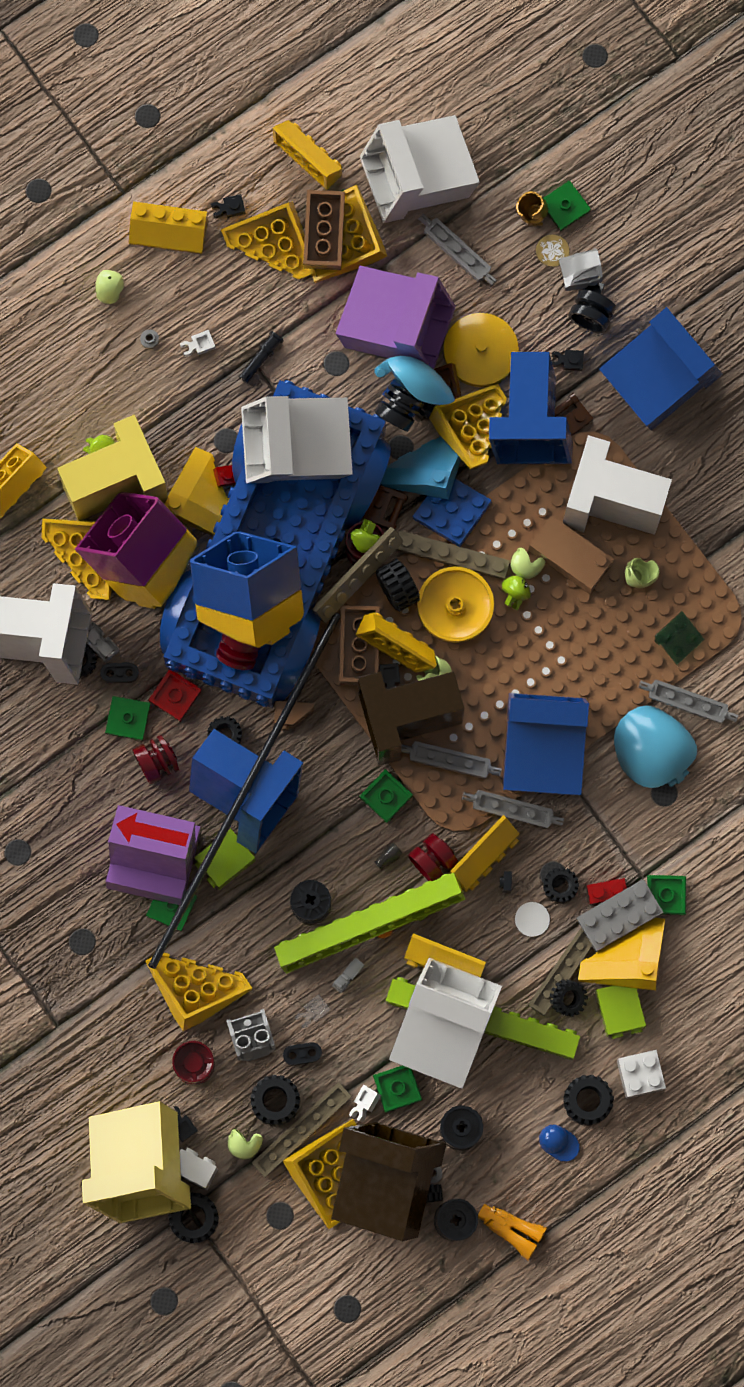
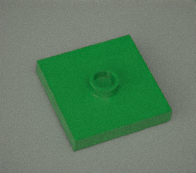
M570 180L544 197L548 204V215L560 231L591 212V208Z
M112 696L105 734L143 741L151 704L149 702Z
M385 769L365 789L359 798L385 823H388L413 797V794Z
M647 875V886L663 911L661 915H686V876Z
M197 895L193 896L176 930L182 932L197 899ZM153 899L146 917L169 926L180 905Z
M402 1065L373 1075L378 1093L381 1095L380 1099L385 1113L422 1101L411 1068Z

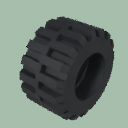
M395 559L376 570V576L384 594L397 611L400 612L420 601L417 586L401 561Z
M266 1076L264 1079L259 1080L252 1090L250 1098L251 1107L256 1117L263 1123L270 1124V1126H280L290 1122L296 1116L300 1107L299 1092L296 1085L290 1079L285 1078V1076ZM272 1089L282 1090L287 1097L285 1108L279 1112L269 1111L264 1105V1096Z
M582 1075L574 1079L567 1087L563 1098L564 1109H566L567 1115L580 1125L592 1126L593 1124H598L609 1115L613 1108V1091L601 1077ZM584 1089H592L600 1097L599 1107L592 1112L582 1110L577 1104V1096Z
M192 1192L190 1193L191 1207L196 1206L204 1211L206 1217L204 1225L197 1230L186 1228L182 1222V1215L185 1210L169 1213L168 1218L173 1233L179 1239L195 1244L208 1240L215 1233L219 1223V1214L215 1204L207 1196Z

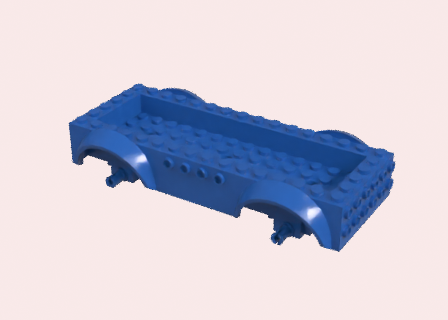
M279 380L273 396H288V399L330 398L325 394L317 395L307 387L299 388L288 380ZM348 406L352 475L340 479L278 480L269 483H246L243 427L241 424L232 458V471L236 485L234 488L231 487L227 498H229V502L222 507L220 513L222 515L221 521L216 522L213 529L215 535L213 540L209 539L206 549L234 532H244L296 546L304 614L299 622L289 628L290 633L273 645L264 644L261 646L253 669L239 670L231 668L220 662L216 657L219 643L222 641V633L199 622L197 619L190 569L181 576L175 590L168 597L161 620L160 646L164 654L165 665L169 670L181 672L191 679H199L209 686H217L227 693L237 694L245 700L250 699L263 707L273 708L276 701L286 699L302 674L316 641L320 619L312 609L323 589L324 582L330 572L331 565L337 555L346 529H350L361 521L385 474L391 453V447L384 439L386 434L385 420L377 414L372 416L361 408L356 407L354 409Z

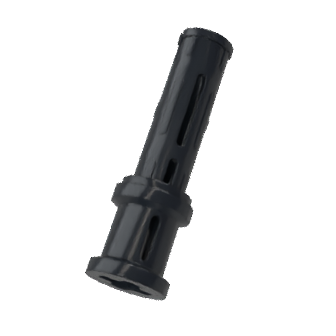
M270 331L269 337L264 343L259 345L260 350L238 377L248 384L268 356H273L274 350L284 340L275 332Z

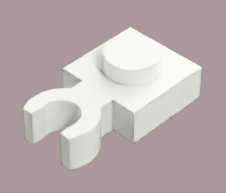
M209 330L191 336L192 342L184 341L180 344L181 348H189L187 352H184V357L191 356L194 351L201 355L216 349Z
M363 1085L354 1100L358 1105L350 1111L349 1115L355 1118L359 1113L357 1120L364 1122L367 1110L373 1111L381 1095Z

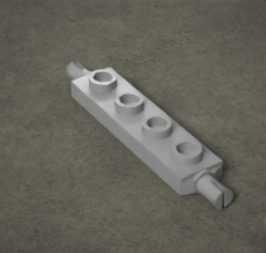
M424 214L419 217L418 220L426 226L424 234L477 282L485 279L491 286L496 283L497 280L489 274L491 266L438 218L431 221Z
M654 680L652 684L640 681L638 688L649 691L650 699L720 724L725 719L737 721L738 714L728 712L727 704L659 680Z
M417 741L413 743L412 747L401 744V752L410 754V761L483 779H486L489 773L498 776L501 774L502 768L491 766L490 759Z
M477 790L475 795L463 792L462 800L473 802V809L499 816L504 815L506 818L548 828L551 823L562 826V822H564V818L553 816V809Z

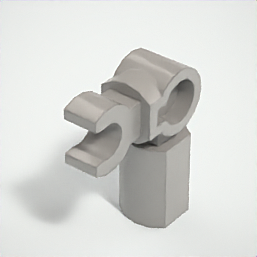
M354 958L342 975L334 981L332 986L340 993H343L349 986V981H353L365 965L357 958Z

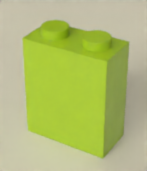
M232 829L228 830L206 872L209 877L207 878L209 884L213 888L217 886L219 890L256 861L252 853L237 842V835ZM211 845L194 857L197 862L194 865L198 870Z
M609 986L596 989L595 993L607 1037L612 1036V1039L623 1037V1033L631 1032V1035L643 1032L642 1029L646 1027L637 988Z

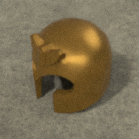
M529 191L520 196L516 204V210L520 218L528 223V226H543L542 221L548 214V204L537 192Z

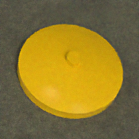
M474 313L459 319L449 329L444 341L443 352L446 365L449 363L455 364L458 380L475 387H487L495 385L509 376L511 352H519L517 337L508 323L492 314Z
M464 567L443 568L433 573L420 589V601L417 602L419 618L426 630L442 641L461 643L472 640L487 628L492 619L494 610L493 593L486 580L473 570Z

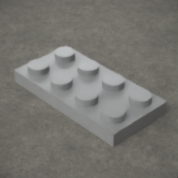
M644 879L578 916L576 920L597 952L663 914V911Z

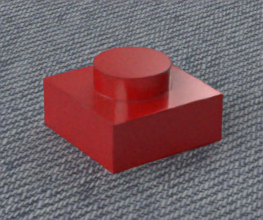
M232 465L215 467L213 469L217 487L236 485Z

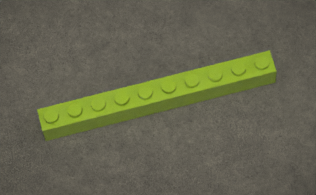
M454 873L444 874L435 881H427L418 888H411L401 895L391 896L386 901L372 904L365 910L355 911L348 917L338 918L331 924L315 928L314 931L299 934L297 938L290 941H282L274 949L281 968L287 974L466 899Z
M397 977V980L392 979L386 1003L408 1010L416 985L409 984V980ZM494 1006L484 1032L485 1034L573 1061L580 1036L576 1035V1031L571 1029L562 1031L558 1029L557 1025L551 1023L543 1025L539 1023L540 1020L528 1017V1020L520 1018L521 1015L510 1011L507 1014L501 1012V1008Z

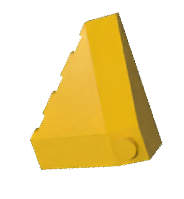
M357 185L343 191L345 192L341 270L315 269L316 273L312 274L315 283L358 269L359 266L373 264L388 257L382 239Z
M293 201L221 229L227 247L233 250L237 248L246 252L245 255L257 261L261 259L268 262V266L281 272L283 270L293 274L292 277L297 279L316 273L315 269H304L303 266L305 234Z
M495 384L456 398L450 404L435 406L429 419L438 434L470 469H474L488 462V450L492 448L489 441L490 417L502 416L500 411L502 406L505 405L507 398L500 386Z
M195 447L164 505L180 522L214 536L213 529L216 522L221 521L222 515L220 513L224 504H228L229 498H227L228 496H226L223 487H217L213 472L215 468L213 454Z
M43 518L41 538L45 543L50 542L55 548L54 554L62 563L66 562L72 569L70 572L79 584L83 583L89 590L87 594L90 598L110 600L112 588L74 550L96 521Z
M654 918L597 951L589 959H584L580 963L578 981L656 991L665 919Z
M163 953L155 969L148 966L152 957L146 960L154 980L182 1031L202 1023L252 990L251 985L241 972L235 971L234 975L222 972L223 968L208 964V968L196 965L197 961L182 957L180 961L169 958L170 954Z
M354 1119L344 1123L283 1160L291 1177L328 1229L339 1223V1221L331 1219L346 1153L339 1151L344 1128L357 1125Z

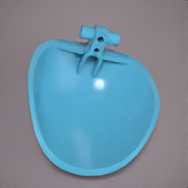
M411 356L388 358L374 370L375 375L379 378L392 372L396 379L403 383L415 398L423 402L445 405L455 401L451 389L432 367Z
M646 705L637 707L620 720L615 730L614 746L620 766L626 775L643 787L656 788L668 783L672 787L676 783L679 784L685 780L684 777L689 774L687 768L693 763L697 755L695 740L678 720L663 710Z

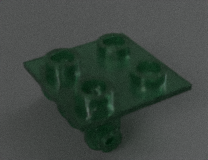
M683 611L654 636L656 644L664 648L676 665L705 640Z

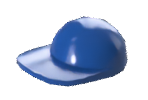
M548 1125L539 1135L541 1148L559 1161H570L579 1152L577 1138L559 1125Z

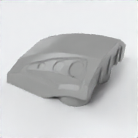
M596 248L559 259L565 291L584 289L602 282V267Z
M264 1009L260 1010L261 1012L238 1019L226 1020L237 1058L240 1061H251L268 1056L276 1049Z

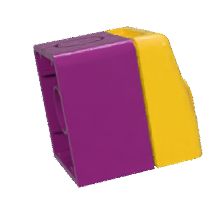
M121 492L115 496L74 550L102 579H105L104 581L122 599L136 602L142 607L155 609L156 607H162L175 590L197 547V539L158 497Z

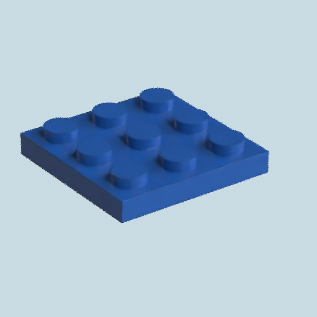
M455 479L449 499L427 496L413 515V519L461 547L491 505L492 500Z

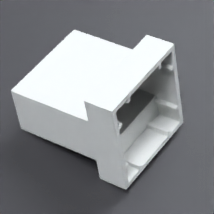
M456 115L401 126L400 120L379 124L359 156L383 223L404 219L408 211L469 198L480 183Z
M270 396L241 407L246 483H269L278 480L340 479L352 475L347 397L288 399V396Z
M588 435L566 507L563 524L572 530L584 533L590 515L655 535L672 479L606 460L610 442Z
M53 583L50 601L0 596V658L43 662L56 682L78 685L92 612L75 585Z
M428 958L415 986L389 1060L462 1089L502 986Z

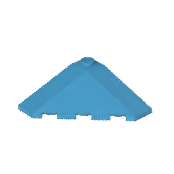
M442 437L435 440L432 439L421 445L419 449L399 457L397 461L387 465L380 485L391 489L449 499L461 458Z

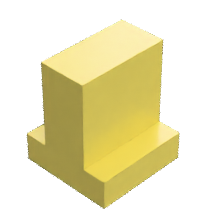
M135 415L113 423L118 442L57 468L64 491L77 520H84L104 511L115 496L121 492L158 497L165 504L168 497L165 481Z
M159 1101L89 1117L91 1178L82 1180L83 1204L118 1223L191 1209L190 1186L181 1181L178 1112Z

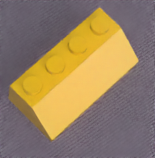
M287 120L274 126L273 142L326 190L342 176V165L337 160H332L324 148H319L311 136H306L302 133V129L298 124Z
M133 201L130 217L129 244L203 254L208 222L207 211Z
M17 443L0 460V519L3 518L5 512L11 506L16 504L18 498L29 490L31 484L42 476L47 468L33 452Z
M373 612L363 616L356 636L415 673L436 667L434 650L429 648L427 643L416 640L411 633L400 630L398 625L386 621L379 613Z
M503 815L455 865L450 874L454 873L461 888L466 893L469 889L473 891L480 884L478 880L482 876L486 877L493 870L491 866L496 861L498 863L502 861L506 856L504 852L509 847L513 849L519 842L517 839L519 832Z
M414 933L404 960L407 961L406 964L413 968L418 966L424 968L428 958H432L480 978L486 965L485 961Z

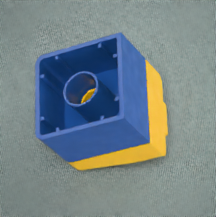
M234 532L190 560L197 619L216 631L240 643L260 648L264 644L273 645L290 633L289 628L302 619L304 609L302 590H300L301 581L296 546L244 532Z

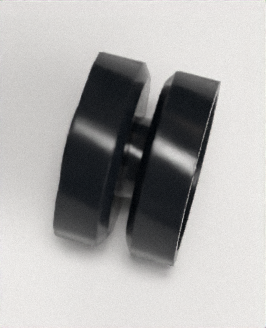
M580 290L575 299L576 304L572 306L568 317L575 324L586 330L596 333L606 332L610 322L608 318H612L616 305L599 293L590 290Z
M460 1105L452 1107L441 1119L440 1134L442 1140L453 1150L464 1151L471 1149L479 1142L484 1127L482 1118L476 1110L469 1106ZM459 1125L465 1127L464 1132H459L457 1129Z

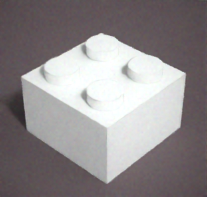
M657 1050L618 1058L617 1065L626 1099L666 1089Z
M190 1148L186 1150L181 1149V1177L208 1190L218 1171L215 1161L204 1157V1159L197 1157V1152Z

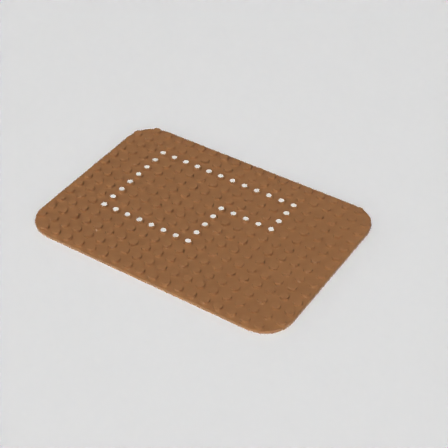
M579 432L571 436L573 441L572 464H530L487 494L486 497L491 499L492 503L461 547L510 560L505 579L510 576H517L511 569V559L518 548L525 549L531 563L537 560L538 557L528 551L529 545L551 515L563 523L588 435L610 442L606 460L637 468L621 447L609 436L597 432ZM664 505L655 535L590 515L584 533L573 530L614 559L612 566L591 594H588L545 563L544 568L537 576L525 579L530 587L531 597L528 600H524L519 609L516 610L512 608L514 602L511 604V607L504 604L509 595L502 591V582L504 580L478 573L491 588L494 597V610L487 628L479 636L466 642H446L430 634L419 618L417 602L400 612L397 611L384 594L376 574L366 580L344 603V606H380V614L383 616V619L395 623L400 630L411 633L416 640L427 643L428 647L434 650L435 656L445 660L450 665L452 672L455 673L465 708L462 724L401 740V744L412 747L413 743L417 741L490 759L491 766L502 768L500 776L489 773L486 779L410 761V754L401 752V760L388 763L406 788L413 794V797L427 816L439 827L451 831H469L482 825L495 815L473 809V802L462 800L463 792L475 795L477 790L515 800L527 792L503 790L509 693L586 698L589 703L588 726L586 727L585 749H587L616 728L620 720L628 712L653 701V699L649 698V691L638 688L641 680L652 684L654 680H659L675 685L726 648L737 636L742 618L741 607L734 593L666 505ZM435 532L427 537L455 545ZM404 553L397 558L410 573L419 592L424 582L433 573L443 568L455 567ZM634 558H641L645 562L655 561L659 566L658 579L652 585L645 588L629 586L625 579V569L628 562ZM341 608L336 613L341 615ZM340 617L315 666L370 738L358 695V685L339 684ZM331 618L326 623L320 620L318 635L310 656H312ZM379 650L378 672H380L379 665L399 664L400 683L395 684V686L398 687L418 681L417 675L425 677L424 671L415 673Z

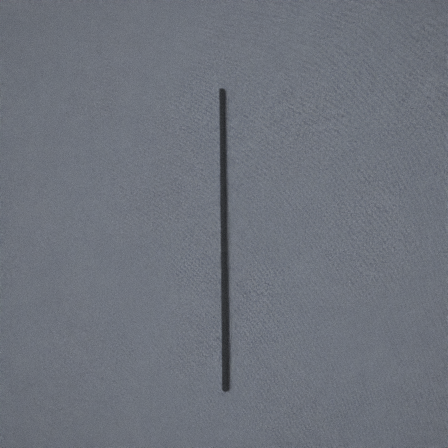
M335 613L326 627L148 966L155 969L332 635L341 617L340 614Z

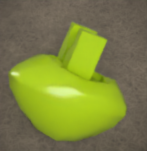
M99 435L94 439L90 437L85 441L90 446L84 447L83 450L91 454L114 444L115 441L108 435Z
M364 519L360 529L351 532L350 537L355 548L361 553H366L380 538L379 535L373 534L376 524L367 519Z
M510 576L502 582V591L509 594L504 604L509 607L514 602L512 608L518 610L521 603L531 597L530 587L521 576Z

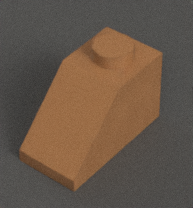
M276 701L274 726L287 703L285 701ZM296 702L281 731H289V728H295L314 711V703Z

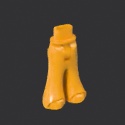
M484 1204L478 1213V1218L484 1221V1225L486 1224L491 1231L509 1242L527 1261H529L534 1253L537 1244L512 1231V1228L522 1232L537 1243L541 1241L547 1230L542 1225L522 1220L505 1210L495 1208V1206L490 1207Z

